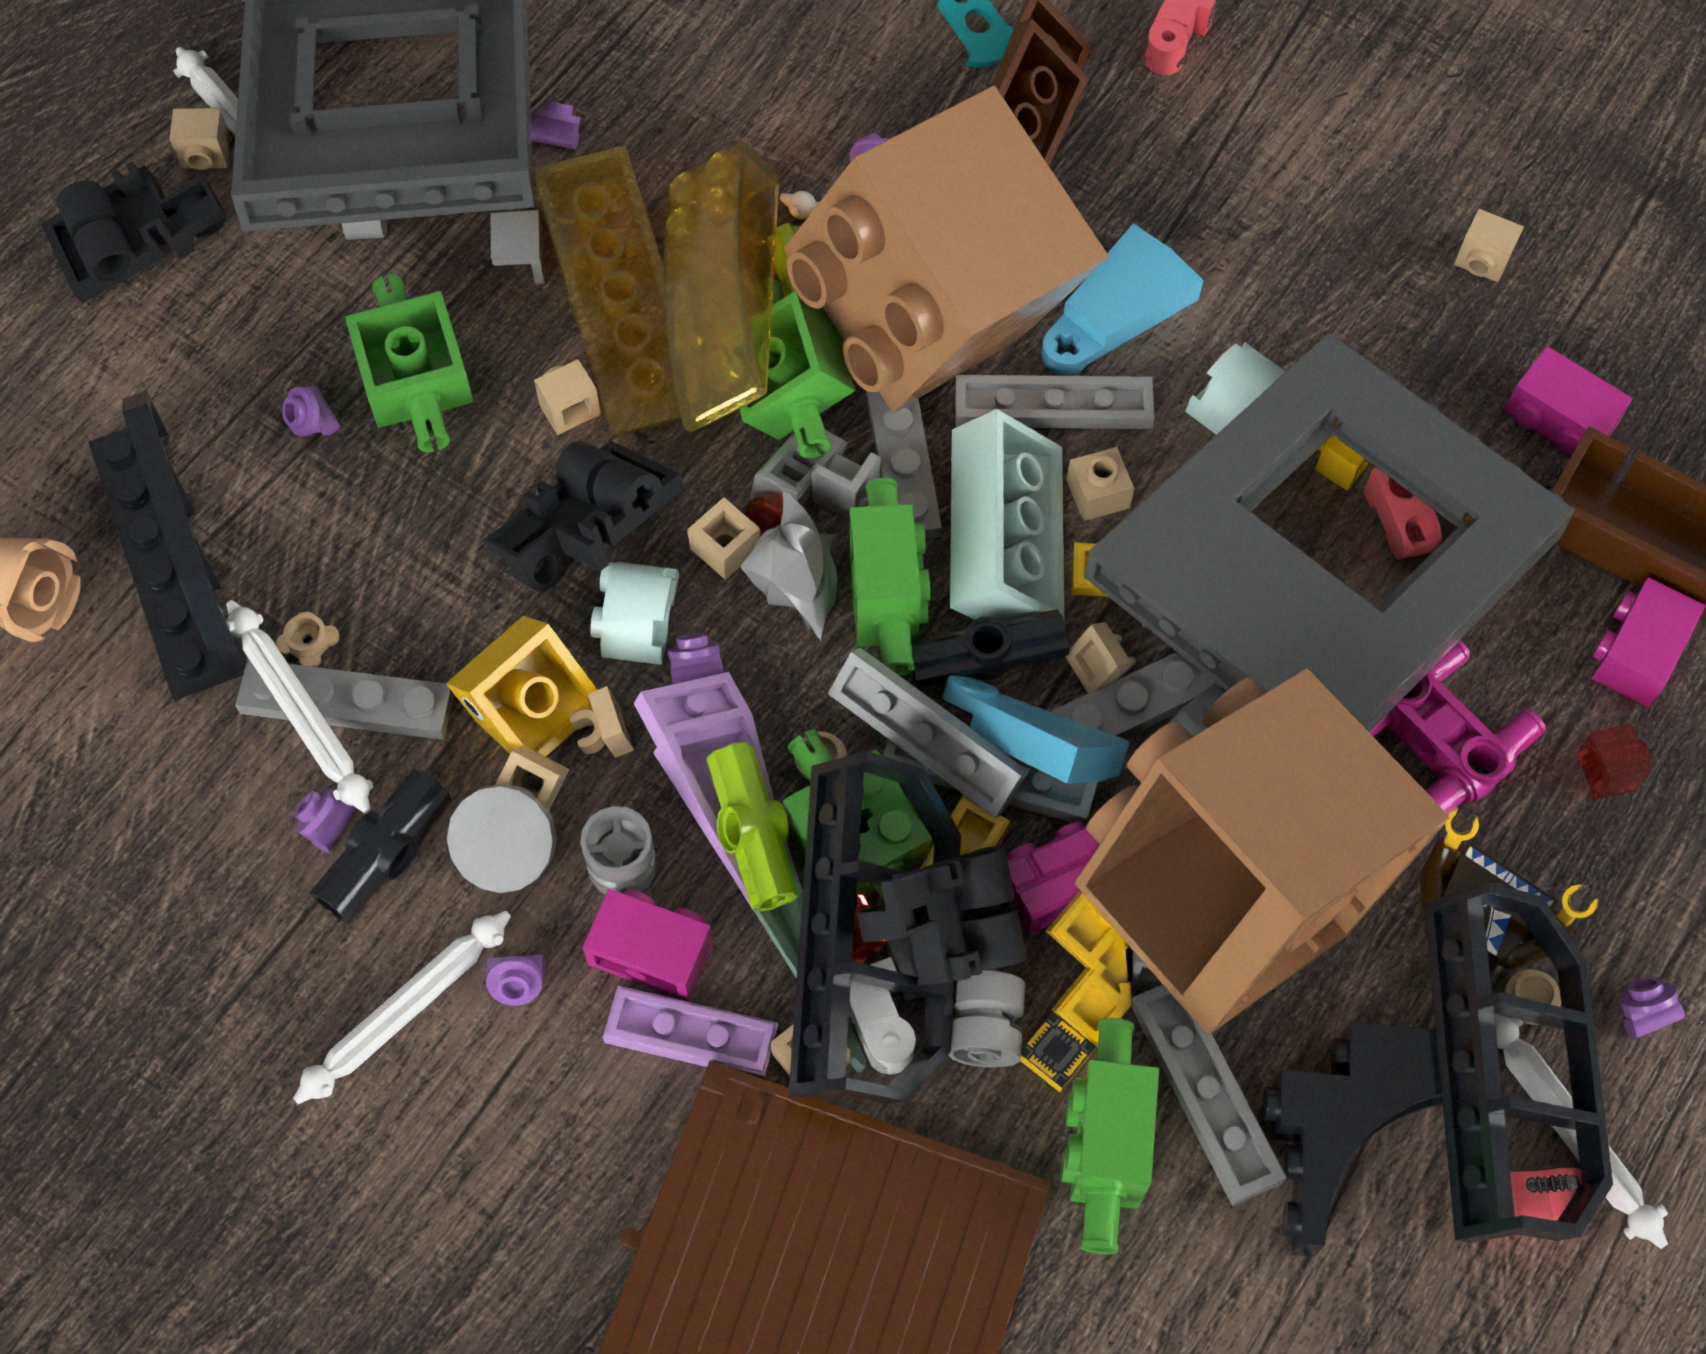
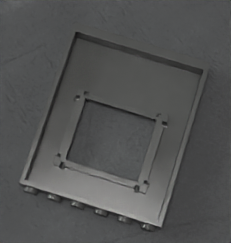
M245 0L231 197L242 232L534 207L526 0ZM458 32V99L313 110L316 43ZM457 106H466V117L459 115ZM314 118L316 129L308 128L306 119Z
M1328 333L1090 549L1085 578L1225 691L1239 681L1252 677L1268 692L1308 668L1361 725L1370 732L1562 537L1575 509L1566 504L1557 493L1547 490L1523 473L1515 463L1505 460L1487 447L1475 434L1462 429L1444 416L1433 404L1422 400L1401 385L1393 375L1383 372L1369 362L1354 347L1344 344L1331 333ZM1338 418L1342 422L1340 430L1334 426ZM1331 436L1338 438L1458 527L1377 608L1251 513L1254 508ZM1467 513L1473 518L1471 526L1463 521Z

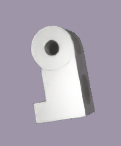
M891 957L871 964V966L897 972ZM851 980L849 1017L868 1062L872 1068L880 1073L889 1075L900 1073L912 1061L916 1039L910 1024L898 1015L890 995L894 990Z

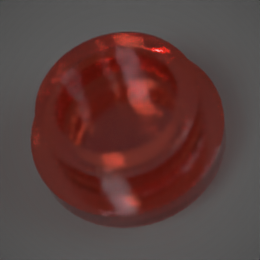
M765 493L761 497L754 498L746 508L745 515L760 528V536L767 530L781 524L783 497L778 494Z

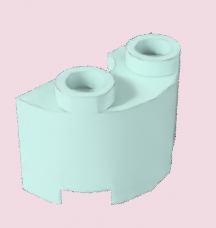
M1246 342L1242 347L1234 344L1209 369L1207 374L1212 377L1211 380L1197 396L1192 395L1185 412L1217 435L1286 371Z
M609 562V565L601 571L600 591L605 592L603 607H594L590 631L591 637L601 638V657L663 664L668 637L669 615L671 606L674 605L679 579L678 569L625 562Z

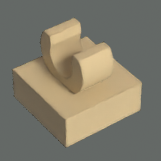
M1106 622L1090 625L1069 649V655L1065 656L1087 693L1093 692L1123 677L1137 662L1134 657L1126 655L1120 645L1123 639L1120 635L1113 634Z
M606 686L588 693L593 711L581 709L569 717L576 730L586 726H594V731L590 736L577 741L583 753H596L605 744L615 758L634 751L622 711L609 688Z

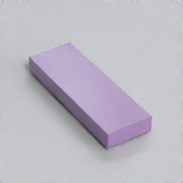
M618 986L603 1040L606 1044L707 1067L711 1060L766 1080L772 1057L771 1041L777 1037L779 1023Z

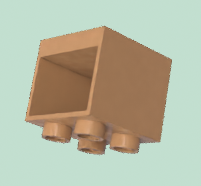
M995 85L854 157L783 248L789 257L787 271L795 292L808 306L815 309H824L845 341L843 356L851 376L866 391L872 393L879 392L892 413L1022 338L1109 257Z
M1308 668L1268 692L1252 677L1239 681L1219 697L1208 709L1202 719V723L1207 729L1195 736H1192L1179 721L1170 722L1160 728L1134 752L1127 763V768L1141 782L1139 787L1136 785L1129 786L1112 797L1094 814L1086 827V830L1100 845L1074 884L1207 1035L1213 1033L1347 937L1450 818Z

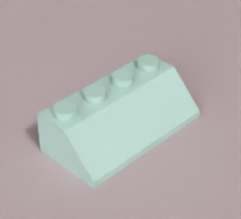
M995 409L952 429L950 608L974 620L980 617L992 616L1002 621L1059 609L1065 623L1062 447L1002 411Z

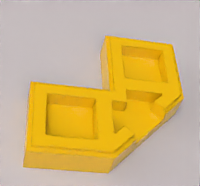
M1079 890L1046 932L1086 968L1051 1010L1098 1047L1099 1020L1105 1018L1121 1019L1132 1006L1131 984L1128 982L1126 962L1128 944Z

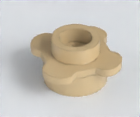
M301 612L287 622L283 634L277 639L276 645L281 654L295 656L300 660L301 665L317 667L320 665L321 656L327 648L338 643L339 633L334 626H324L322 620L312 612ZM312 637L313 639L310 643L306 644L303 642L305 638Z

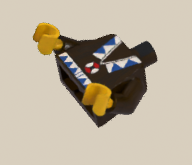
M1458 807L1448 811L1447 814L1450 818L1445 823L1447 834L1445 838L1437 839L1420 873V907L1424 914V903L1485 882L1542 896L1568 934L1574 929L1572 922L1576 918L1588 917L1598 907V898L1590 904L1588 910L1583 912L1577 911L1571 906V895L1582 886V884L1571 886L1563 894V907L1561 910H1553L1559 902L1558 900L1472 843L1468 842L1465 848L1462 849L1460 846L1461 842L1475 836L1478 832L1479 822L1476 815L1469 830L1465 832L1454 830L1451 826V821L1456 815ZM1483 904L1490 974L1499 966L1515 970L1548 957L1518 913Z

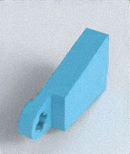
M1133 223L1107 253L1109 257L1081 283L1065 302L1063 315L1044 336L1041 350V358L1044 365L1050 371L1059 375L1068 376L1081 372L1091 362L1198 301L1204 280L1171 248ZM1058 345L1063 348H1067L1070 345L1074 346V355L1070 352L1060 355L1057 353Z
M951 675L948 677L943 699L973 714L970 728L1004 753L1067 784L1099 782L1120 776L1130 741L1000 694L996 687L983 681L964 676Z

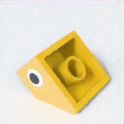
M522 616L446 683L472 718L509 754L512 750L524 745L545 757L576 730L569 718L574 712L581 709L593 711L588 693L597 690L550 625L526 616Z

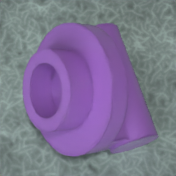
M546 101L544 110L535 108L534 120L531 124L532 141L576 150L579 142L578 130L581 117L572 116L573 106Z
M317 386L294 387L288 393L282 406V414L285 423L295 435L310 436L313 433L319 432L323 435H331L339 429V422Z
M694 633L677 637V646L668 649L673 684L724 673L722 659L719 654V642L708 641L706 633Z
M329 787L324 788L319 793L314 790L310 791L302 799L294 813V817L299 820L296 831L311 840L314 846L328 853L357 810L355 806H350L341 800H336L333 795L334 791Z
M543 954L488 957L486 986L488 992L495 1000L506 1005L518 1006L533 1001L539 995L542 988V977L545 975Z
M1642 977L1629 983L1628 989L1622 992L1619 997L1621 1008L1625 1015L1624 1027L1632 1039L1642 1037L1685 1017L1683 1007L1678 1001L1676 987L1671 983L1662 982L1658 977Z

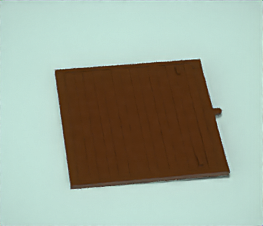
M710 1060L645 1232L642 1233L631 1228H625L620 1233L621 1244L637 1250L598 1354H999L1052 1181L818 1098L803 1099L788 1096L789 1088Z

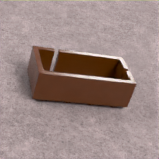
M1588 426L1552 490L1566 504L1575 509L1562 537L1555 544L1639 587L1649 577L1706 605V484L1642 452H1639L1621 484L1611 479L1625 458L1630 446ZM1706 606L1700 616L1704 620H1706Z

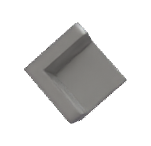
M539 211L490 213L492 264L495 266L531 264L535 284H545L544 236Z
M871 452L861 466L836 454L828 468L816 465L811 473L812 501L850 520L851 507H866L868 504L865 485L870 480L880 478L881 457Z

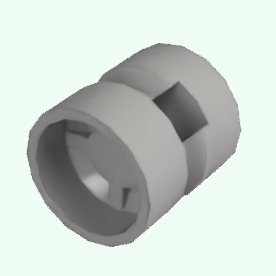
M612 806L601 809L588 819L582 829L580 844L590 880L597 890L606 895L608 889L623 894L627 889L639 892L647 889L656 875L657 860L649 824L642 815L628 807Z
M982 970L980 975L971 976L967 980L954 981L953 1011L960 1017L952 1021L951 1053L948 1055L951 1059L963 1064L979 1067H1007L1020 1062L1022 1028L1015 1024L1014 1021L1022 1017L1024 1012L1025 982L1021 978L1000 971Z

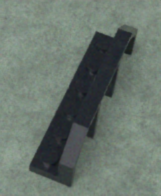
M144 391L123 398L122 413L127 425L126 429L88 441L169 690L174 699L177 700L243 676L247 662L230 632L214 593L215 590L221 588L219 580L190 527L187 517L195 515L193 505L169 461L160 439L168 435L166 427L148 391Z
M869 751L812 765L788 1094V1096L811 1099L847 1095L882 1103L904 1102L909 1099L951 1053L954 981L918 986L917 980L919 977L853 961L857 880L881 886L882 881L892 879V874L901 872L858 860L862 799L864 795V772L901 783L934 841L933 864L960 856L961 833L925 770ZM851 980L926 998L923 1049L888 1086L845 1077Z
M1485 882L1424 903L1455 1241L1475 1243L1511 1235H1523L1554 1241L1581 1237L1613 1186L1586 959L1542 896ZM1483 904L1519 914L1557 969L1562 1007L1500 992L1492 994ZM1494 1014L1564 1030L1573 1109L1514 1096H1502ZM1505 1116L1576 1130L1582 1182L1557 1221L1525 1215L1515 1216Z

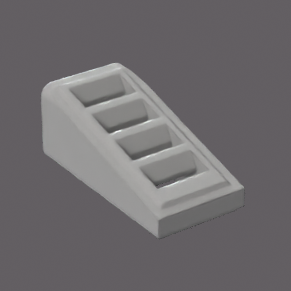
M825 430L830 441V449L824 452L822 451L821 444L818 443L820 451L825 454L815 458H804L799 454L798 443L795 433H793L755 474L750 499L753 503L781 519L783 515V490L788 492L804 507L812 497L811 473L816 465L828 468L836 454L842 456L847 449L848 442Z

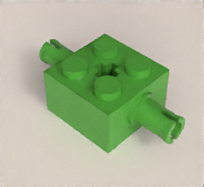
M387 275L392 289L391 292H387L383 276H381L372 284L379 307L345 316L369 404L378 428L412 420L418 448L423 452H434L429 436L433 433L438 449L441 450L450 442L441 411L474 402L442 292L438 291L407 300L404 282L400 276Z
M775 279L762 280L759 282L763 295H761L758 286L754 285L751 289V296L755 301L759 315L720 341L742 420L777 440L794 431L799 454L804 458L819 457L822 453L818 443L821 444L822 451L827 452L831 447L820 413L856 391L850 372L845 364L843 349L836 328L823 308L815 309L808 306L795 291L784 297L781 283Z
M876 478L870 480L865 485L868 506L850 508L849 558L857 647L880 646L882 664L897 675L904 676L913 672L915 667L912 658L911 641L919 638V624H928L927 600H930L929 571L924 569L923 554L926 552L924 523H914L912 504L898 505L897 482L890 478Z
M816 730L805 732L807 738L805 742L799 735L787 747L810 783L812 765L833 760ZM877 749L872 751V753L879 754ZM864 772V795L860 827H865L866 831L860 834L858 860L901 872L906 871L926 859L930 852L932 837L897 782ZM810 785L783 800V807L788 819V831L804 857L806 854ZM857 880V898L875 888L884 902L882 887Z
M1105 1018L1098 1022L1097 1060H1089L1083 1078L1074 1077L1072 1092H1069L1066 1126L1076 1128L1075 1134H1069L1068 1146L1064 1148L1061 1182L1071 1183L1070 1201L1085 1203L1081 1250L1096 1254H1116L1119 1248L1117 1241L1120 1207L1138 1209L1152 1183L1159 1068L1132 1065L1131 1051L1134 1023L1125 1019Z

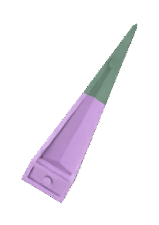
M729 672L640 692L634 705L657 746L653 752L750 904L735 853L730 854L726 852L718 838L717 817L721 806L706 760L714 750L724 748L732 743L748 742L749 746L754 747L770 800L774 799L753 715ZM786 840L784 846L800 896L792 903L779 906L773 910L757 912V909H753V911L797 978L803 890ZM848 1019L847 1046L850 1049V1063L860 1073L866 1067V1058L851 1021Z

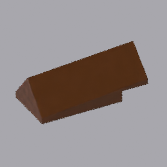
M1025 0L992 86L995 85L1050 167L1089 80L1082 72V68L1092 46L1048 0Z

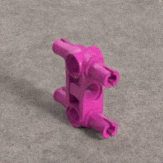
M1461 640L1409 692L1412 698H1403L1369 732L1374 737L1385 727L1390 728L1440 778L1426 792L1446 813L1450 809L1457 807L1460 803H1473L1478 799L1488 796L1496 784L1514 770L1516 757L1542 736L1546 730L1544 722L1535 712L1530 709H1524L1496 733H1492L1441 683L1467 662V659L1470 657L1469 650ZM1468 762L1479 763L1486 769L1488 774L1477 773L1469 766Z

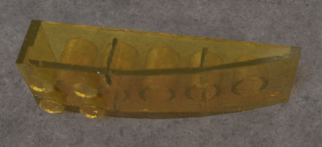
M743 140L725 151H718L708 161L693 170L679 174L670 183L663 266L666 331L673 380L683 428L689 433L767 394L780 174Z
M626 145L532 168L535 194L612 437L707 413L708 408Z

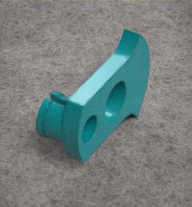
M938 0L936 6L968 51L966 66L985 68L1001 63L1014 28L1006 24L990 0ZM970 14L982 15L988 21L989 30L984 33L973 32L968 28L965 18Z

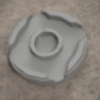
M506 783L485 786L462 800L451 816L447 834L451 860L461 875L478 888L497 893L521 890L538 879L553 860L557 842L554 819L547 807H543L540 801L534 797L533 793L524 787Z

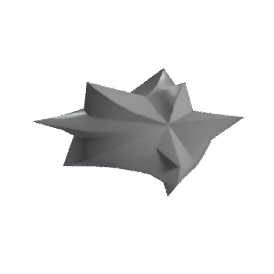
M783 490L781 524L767 530L755 542L752 552L740 567L751 582L765 594L769 605L795 608L803 618L807 632L813 629L821 641L826 615L830 612L836 600L838 579L830 552L835 534H819L807 511L788 492Z

